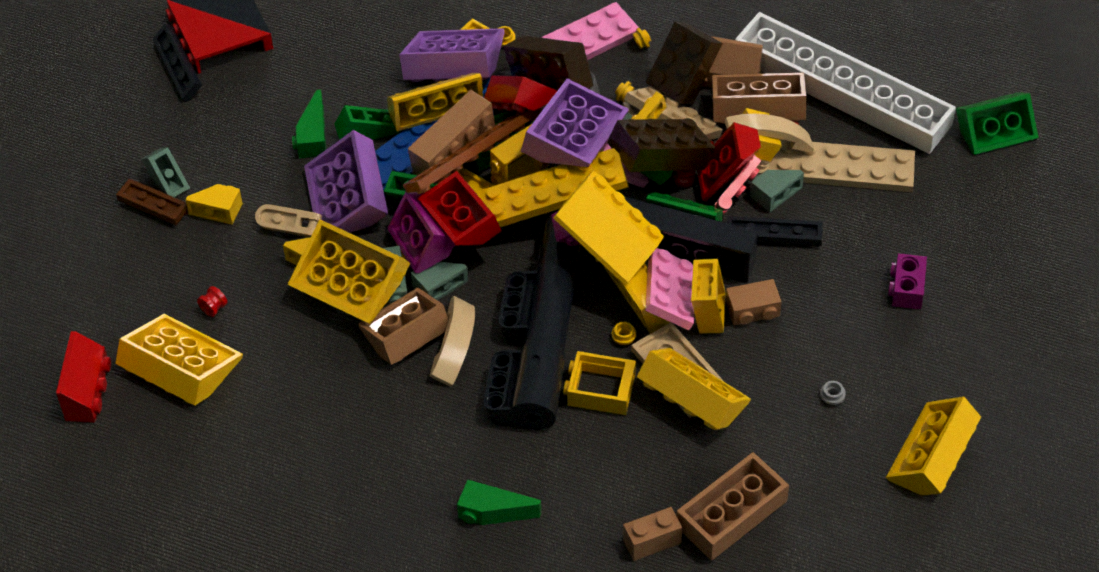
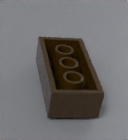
M523 35L504 45L505 57L511 76H523L557 91L567 78L588 89L594 86L583 43Z
M690 118L617 120L607 141L609 146L619 153L621 161L630 172L705 170L715 150V146L710 142L709 138L700 130L697 123Z

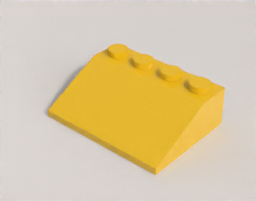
M594 170L575 188L553 217L624 285L631 280L664 237L655 225L649 223L638 209L633 208L620 192L615 191L607 183V180L603 176L598 175Z
M319 219L287 285L371 324L399 287L410 262Z
M163 314L119 339L115 364L123 367L128 372L144 378L147 382L163 388L166 392L184 399L187 403L197 405L215 391L242 359L243 354Z

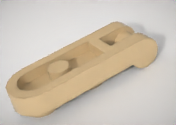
M265 204L257 209L255 219L264 229L309 238L319 219L322 220V215L315 212ZM303 220L309 221L308 227H302Z

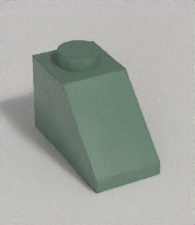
M168 147L160 148L141 159L152 180L163 193L175 197L190 189Z
M767 169L761 175H756L751 181L750 197L768 212H772L803 188L804 172L801 170Z
M438 262L421 273L411 272L412 286L414 289L420 288L434 299L439 300L468 282L467 267L465 264Z

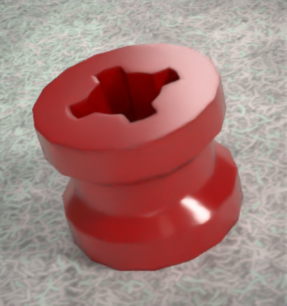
M214 286L207 289L206 295H202L197 299V304L202 311L211 317L218 313L220 307L223 308L228 303L226 296Z

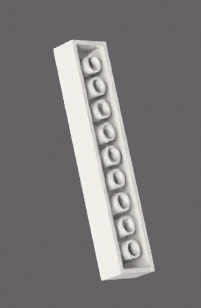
M761 12L752 19L735 39L736 41L763 45L762 72L766 74L804 72L807 94L928 154L933 151L953 125L955 106Z

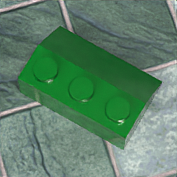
M1018 92L956 108L960 132L974 155L1039 138L1030 93Z
M656 192L649 194L646 199L647 203L658 204L662 207L722 222L723 210L714 206H707L691 200H683Z

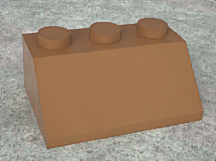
M713 37L723 44L702 85L703 87L713 88L712 75L761 74L763 45Z
M416 288L380 310L371 324L362 321L358 325L377 354L392 365L401 361L413 351L422 348L423 345L434 338L441 336L446 331L449 319L442 303L420 288Z

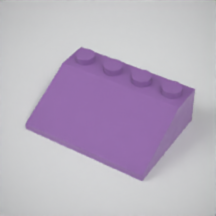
M504 28L419 31L399 54L403 80L421 82L425 79H433V81L439 82L470 73H480L482 80L488 79L496 69L505 33Z
M567 78L526 131L521 152L544 163L589 167L608 141L616 121L623 120L629 109Z
M353 130L304 166L312 211L321 214L323 221L351 233L370 227L388 215L372 139Z

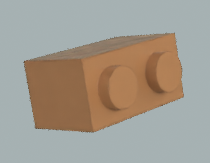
M774 279L726 288L725 303L733 325L749 324L764 319L770 320L780 316L782 302Z
M672 507L623 524V541L633 561L681 544L682 526Z

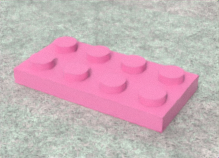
M615 2L542 38L583 43L587 60L633 39L632 34L639 27Z
M656 248L648 258L645 311L687 330H690L694 324V310L691 302L693 264L686 259H680L664 249Z

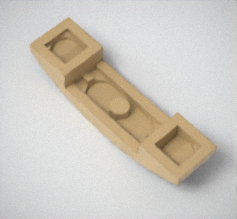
M740 114L729 116L725 119L727 129L733 122L757 129L758 135L787 140L790 142L792 149L810 153L814 151L809 133L800 125L788 119L768 114Z
M455 296L451 298L447 312L449 320L441 349L434 358L430 377L450 387L454 384L465 359L475 321V307Z

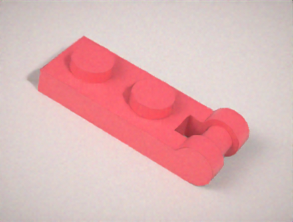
M755 155L714 204V207L723 210V215L732 205L731 198L733 196L738 198L746 187L743 183L747 178L752 181L760 171L756 167L760 164L761 160Z

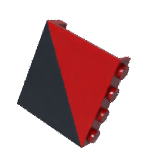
M167 0L168 9H165L168 21H173L172 27L177 37H181L179 41L184 50L188 52L187 56L192 66H195L198 74L201 73L200 60L257 41L261 42L265 51L274 49L271 32L254 0Z

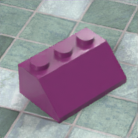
M405 192L387 229L397 245L400 246V250L407 261L410 262L414 272L421 273L447 258L455 244L418 200V197L424 193Z

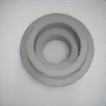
M829 381L822 386L820 396L825 403L837 405L845 399L846 392L841 383Z

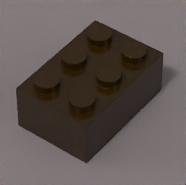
M674 21L645 83L681 104H694L723 43L687 22Z

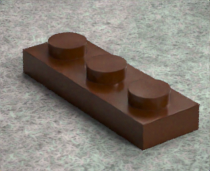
M130 178L116 194L118 201L174 225H177L188 211L186 202Z

